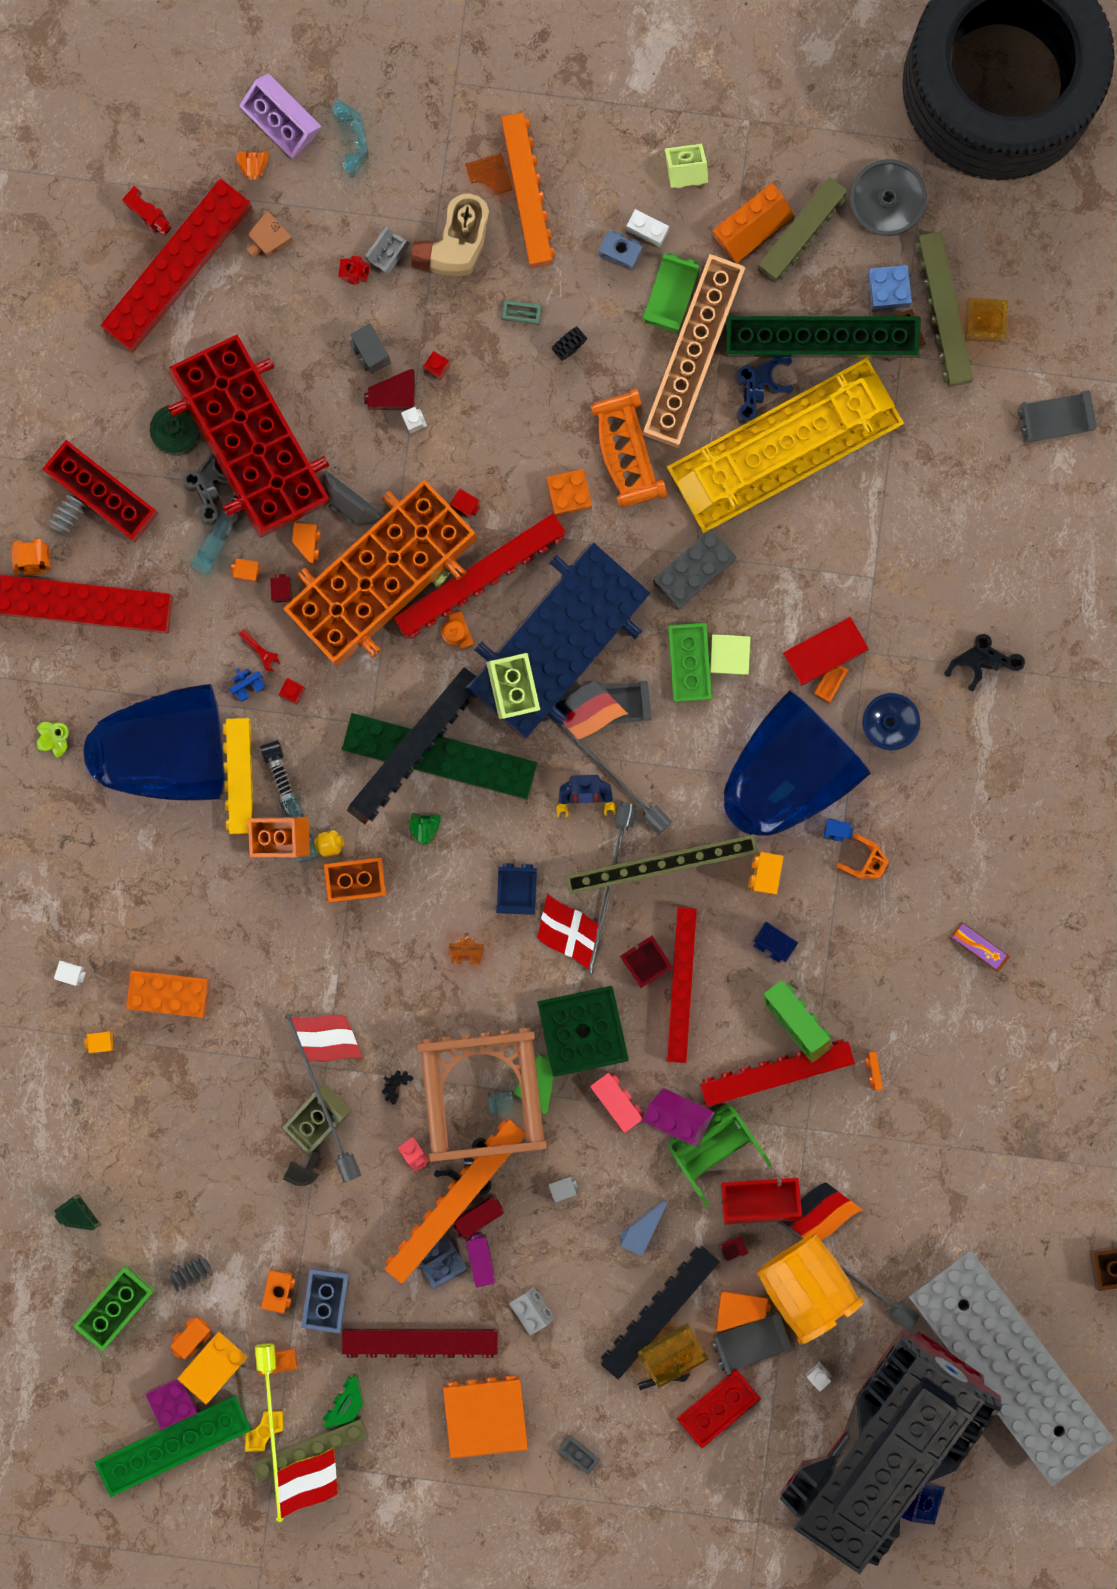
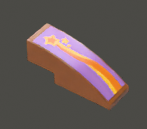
M962 922L950 936L952 940L996 972H999L1010 958L1009 955Z

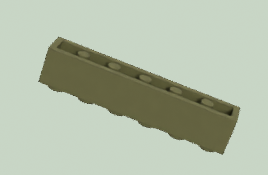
M829 176L759 263L757 269L775 283L778 279L782 280L788 273L786 270L790 264L794 265L800 258L798 255L802 249L806 251L810 246L812 236H818L824 228L821 225L825 220L829 222L834 216L835 212L833 210L837 205L841 207L846 201L847 197L845 195L847 190Z
M362 1417L276 1451L277 1470L279 1471L296 1461L320 1455L332 1447L336 1451L367 1438L368 1432ZM272 1453L253 1460L251 1465L258 1482L274 1476Z

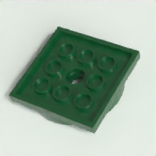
M613 986L537 1001L553 1078L629 1061ZM579 1027L587 1029L588 1034L586 1037L581 1038L578 1036L577 1029Z

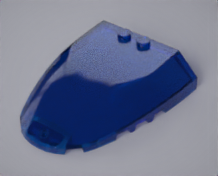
M205 684L187 687L153 696L147 700L134 703L127 708L120 709L100 720L91 733L87 735L84 743V761L90 775L107 788L143 797L178 801L222 800L225 788V773L218 703L212 685Z
M790 689L763 719L735 763L724 789L725 812L729 820L746 834L759 836L774 835L823 811L854 789L871 774V771L855 751L801 697Z

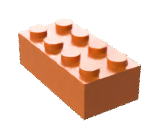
M131 971L126 1009L204 1018L206 1017L210 979Z

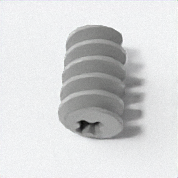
M66 495L69 502H61L64 509L57 507L60 514H52L55 521L48 520L50 526L65 537L64 531H71L68 525L75 526L72 519H80L77 512L84 514L81 507H89L75 496Z

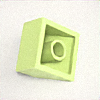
M702 144L665 149L671 188H682L689 185L698 186L708 183L707 161Z

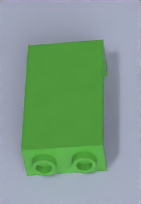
M668 253V255L663 254L660 269L642 318L643 323L678 334L700 268L696 261L691 259L681 260L679 256Z

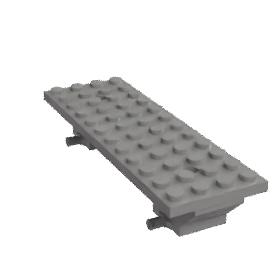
M971 1249L908 1296L947 1349L953 1355L983 1374L984 1385L1001 1396L1002 1408L997 1412V1415L1051 1486H1054L1114 1440Z

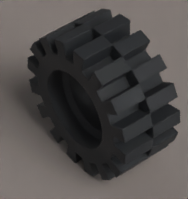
M574 327L553 345L552 350L561 361H564L587 341V337L578 327Z

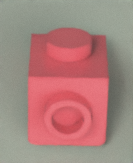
M414 1137L398 1147V1150L414 1171L422 1169L430 1161Z

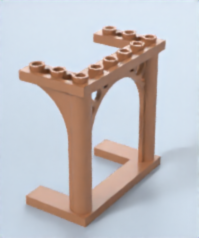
M530 1028L518 1029L519 1033L511 1034V1030L499 1031V1035L491 1036V1032L480 1033L478 1038H472V1034L461 1035L460 1040H453L452 1037H443L441 1042H435V1038L423 1039L421 1044H417L418 1052H421L431 1144L430 1162L547 1149V1138L544 1139L533 1043V1039H536L535 1031H531ZM500 1043H503L499 1052L492 1050L494 1045L498 1047ZM513 1044L516 1049L515 1053L511 1057H505L503 1054L505 1047ZM475 1047H479L480 1051L475 1052ZM453 1048L457 1052L460 1049L463 1053L461 1056H456L451 1049ZM448 1052L453 1058L452 1063L445 1064L442 1062L440 1053ZM487 1054L502 1059L514 1070L521 1087L527 1142L452 1151L449 1149L443 1088L448 1073L459 1061L472 1055ZM520 1055V1060L517 1059L519 1065H514L512 1060L516 1059L517 1056ZM437 1064L445 1068L444 1073H439L440 1068H438Z

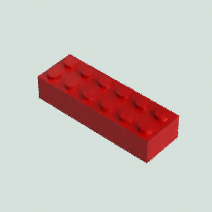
M67 440L64 441L42 469L134 543H136L159 514L153 507Z

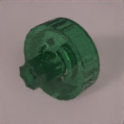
M167 406L162 407L155 413L150 422L149 429L152 441L160 451L171 456H181L189 453L195 448L201 435V431L190 411L187 410L172 417ZM174 425L177 427L176 430H175V429H172V430H171V429L169 428L170 426H174Z

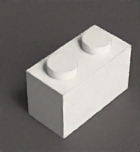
M635 209L626 226V231L660 248L669 231V226Z

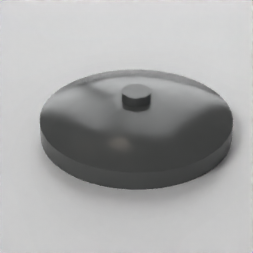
M894 159L879 160L866 166L854 180L850 194L851 208L856 220L866 230L880 236H896L913 228L921 219L927 202L926 186L920 174L909 164Z

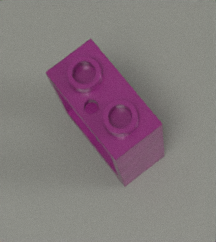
M482 1232L473 1233L470 1235V1238H467L466 1243L475 1287L495 1284L496 1279L487 1235H482Z

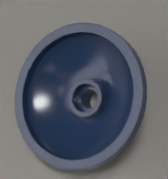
M897 693L882 694L874 698L866 707L862 720L863 730L868 740L876 747L888 751L900 750L908 746L916 738L920 729V715L917 707L909 698ZM891 719L893 726H888L887 720Z

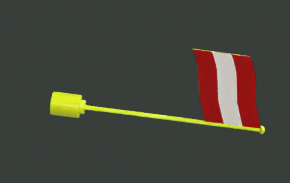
M260 1344L255 1346L257 1371L265 1374L278 1515L276 1520L282 1522L285 1516L301 1508L324 1502L338 1494L334 1447L320 1455L296 1461L279 1471L277 1470L269 1374L273 1373V1370L276 1369L274 1344Z

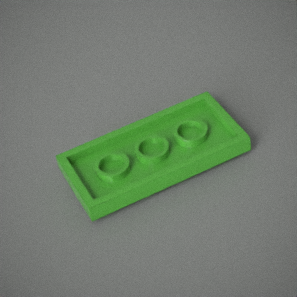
M707 623L669 625L673 702L712 700Z

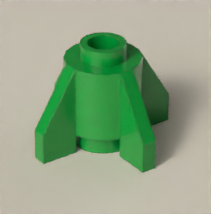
M411 813L409 829L414 840L422 845L430 844L439 829L441 815L428 816Z

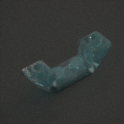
M334 99L335 106H332L334 118L338 117L339 123L351 121L352 133L356 132L357 139L354 140L356 151L360 152L346 154V161H343L345 173L349 172V176L352 178L369 155L362 119L359 112L341 100Z

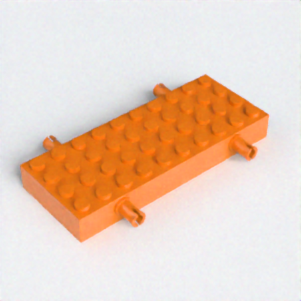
M425 479L401 501L391 491L386 492L390 500L385 495L382 496L381 500L391 510L316 579L306 568L301 570L306 577L300 572L297 574V577L307 587L283 609L337 668L361 646L372 658L376 657L377 655L372 649L379 654L381 648L373 642L371 637L445 569H448L457 580L462 578L457 571L462 576L466 574V571L455 560L477 541L478 537Z

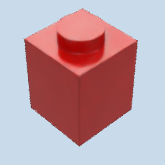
M433 351L423 366L424 371L441 380L450 366V360Z
M461 488L450 503L451 508L469 519L472 515L476 516L481 508L479 506L480 501Z
M287 678L278 695L298 705L306 688Z

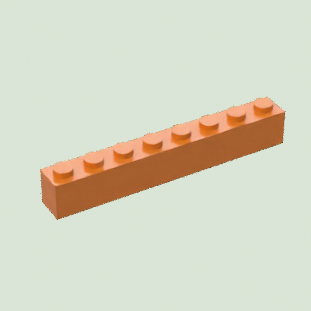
M524 112L501 116L530 268L551 265L552 258H555L554 248L549 246L548 241L552 238L550 228L546 229L545 221H548L547 211L542 210L541 203L545 202L543 191L539 192L538 189L541 180L539 173H535L534 166H537L536 155L531 153V148L534 147L532 136L528 137L527 132L530 129L529 118H525Z

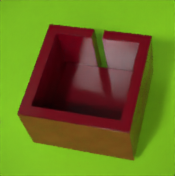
M653 935L637 944L639 947L637 950L633 947L620 955V958L640 989L673 968Z

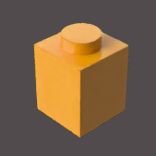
M112 1031L87 1034V1038H84L85 1049L89 1053L113 1051Z

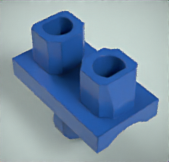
M238 668L236 669L238 675L232 679L234 683L242 681L229 690L241 702H244L250 698L246 691L247 687L252 685L256 693L265 688L262 680L263 676L257 671L248 678H245L251 674L250 670L247 669L241 672Z

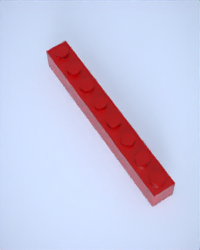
M677 907L667 1062L687 1063L696 908Z
M843 1039L833 1041L830 1050L813 1063L801 1050L795 1052L796 1056L788 1058V1055L776 1058L777 1062L770 1063L767 1060L758 1063L759 1067L751 1069V1066L740 1068L739 1073L733 1074L732 1071L722 1073L721 1078L714 1079L713 1076L702 1079L703 1083L699 1085L706 1107L853 1065L855 1062L849 1042H844Z

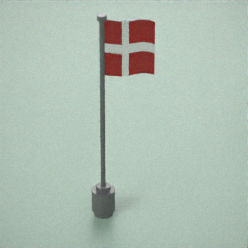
M621 802L620 806H618L614 824H618L617 828L621 830L612 865L617 864L624 830L628 831L629 827L633 828L637 812L635 810L636 805ZM607 886L599 924L582 912L558 902L548 893L546 896L537 938L549 948L579 962L587 968L586 973L593 974L594 972L592 968L611 886Z

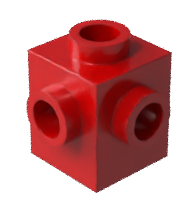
M351 256V259L340 258L339 278L352 285H359V282H367L370 273L369 263L363 261V258L359 256Z

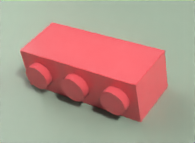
M608 1072L591 1084L590 1087L623 1132L626 1133L642 1121L641 1115L644 1113L637 1104L633 1106L630 1102L632 1097L626 1089L622 1091L618 1086L621 1082L614 1073L610 1075Z

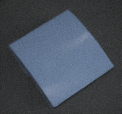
M448 1235L442 1237L420 1263L433 1289H437L468 1270Z

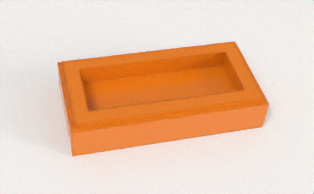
M839 666L824 674L813 694L830 703L849 670Z

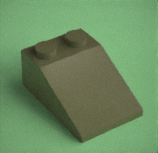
M324 1084L319 1090L333 1126L336 1129L352 1110ZM316 1091L282 1127L308 1155L332 1133Z

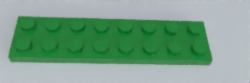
M235 1394L199 1411L195 1415L106 1455L94 1463L109 1496L113 1497L248 1433L252 1429Z

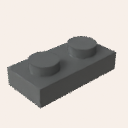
M571 1435L567 1437L558 1449V1452L587 1475L590 1474L600 1461L599 1457Z

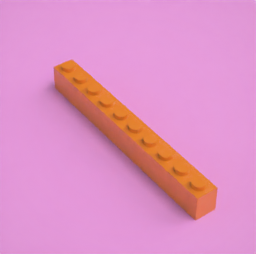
M511 1118L508 1121L504 1119L497 1127L500 1131L496 1136L491 1134L485 1144L488 1147L521 1143L526 1137V1132ZM511 1153L472 1157L475 1161L471 1166L466 1164L460 1172L461 1178L458 1181L454 1179L447 1187L450 1191L446 1196L441 1194L435 1202L436 1208L433 1211L429 1209L422 1217L425 1221L421 1226L416 1224L410 1232L411 1238L408 1241L404 1239L397 1247L400 1251L396 1256L391 1254L386 1260L385 1264L387 1266L384 1270L403 1284Z

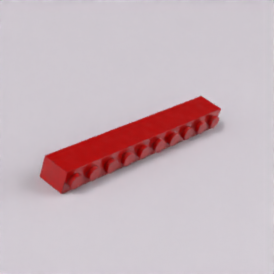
M554 513L550 514L465 570L466 574L464 576L460 574L461 579L457 580L456 577L451 579L393 619L406 639L417 637L421 634V629L432 627L441 616L443 618L453 613V608L464 606L469 602L468 598L471 596L477 597L485 592V587L496 585L501 581L500 577L505 574L507 576L511 575L520 564H523V566L533 560L532 556L537 553L539 555L543 554L549 549L547 546L554 543L556 545L565 539L566 531Z

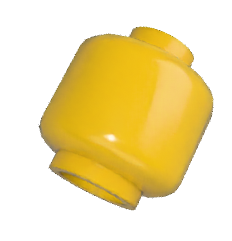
M335 830L321 832L314 840L315 850L323 857L337 855L341 852V848L344 847V839Z

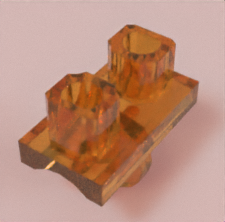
M465 933L464 938H457V943H449L448 955H451L452 964L462 963V955L470 956V964H480L481 956L484 953V944H476V939H469V933Z

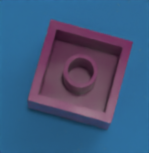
M177 1378L145 1394L161 1430L195 1415L199 1411L192 1392L181 1384Z

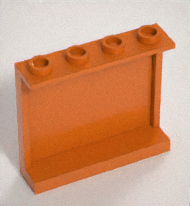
M506 1375L505 1379L497 1380V1377L485 1378L486 1381L478 1382V1379L466 1380V1383L459 1384V1381L447 1382V1385H444L443 1392L450 1458L528 1450L521 1377Z

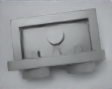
M385 227L372 247L369 248L365 258L372 266L389 275L410 243L393 233L390 228Z
M534 1287L509 1303L529 1335L543 1329L554 1320L551 1310L547 1308L541 1295Z

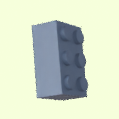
M311 1267L301 1328L334 1333L341 1332L350 1273Z

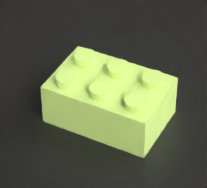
M528 653L486 662L499 719L540 710Z

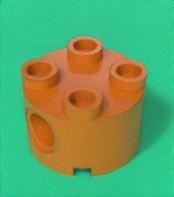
M34 539L30 543H24L23 541L13 542V547L11 548L13 573L19 575V571H21L24 575L30 576L44 574L46 569L48 571L51 570L49 545L44 544L42 539Z

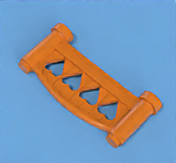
M637 388L631 389L629 393L598 401L591 405L593 416L597 415L599 418V442L603 460L612 481L620 492V495L616 497L619 507L623 506V508L659 497L661 499L668 497L663 479L655 481L635 410V408L642 406ZM609 417L625 420L616 432L610 431L611 425L607 421ZM615 435L630 439L621 450L615 449L616 443L613 441ZM620 453L636 457L627 468L623 469L620 467L621 461L618 459ZM626 471L641 475L631 487L625 485L626 479L623 478V473Z

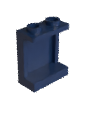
M502 863V867H498L496 913L535 915L537 868H533V864H522V868L514 867V864Z

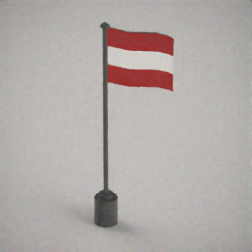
M287 1014L285 1019L289 1022L340 1151V1155L337 1156L338 1160L335 1163L343 1183L361 1176L354 1155H349L348 1152L344 1153L308 1061L328 1062L346 1058L363 1060V1057L346 1016L327 1015L314 1018L292 1017L291 1014Z

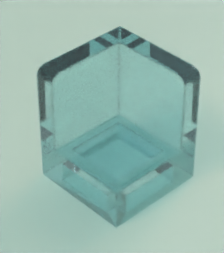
M511 1091L488 1095L491 1115L512 1112L514 1110Z

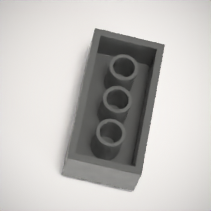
M710 529L657 575L653 582L679 610L736 560V556L717 534Z

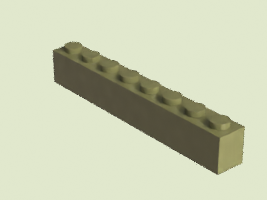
M942 231L921 235L917 240L918 242H915L917 254L920 253L921 255L919 266L921 272L925 274L923 285L924 289L928 290L929 293L927 304L928 308H932L933 312L931 323L933 327H936L937 331L935 342L937 346H940L941 350L939 361L940 364H944L943 380L944 383H948V387L968 384L972 382L973 376Z

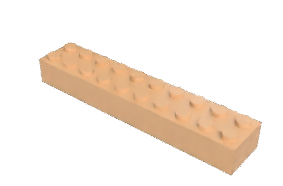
M709 254L645 425L643 436L679 448L745 271L744 266Z

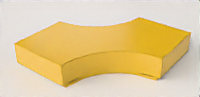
M283 1410L272 1411L274 1434L284 1431ZM268 1411L263 1412L262 1421L255 1429L245 1433V1452L265 1451L266 1443L271 1437Z

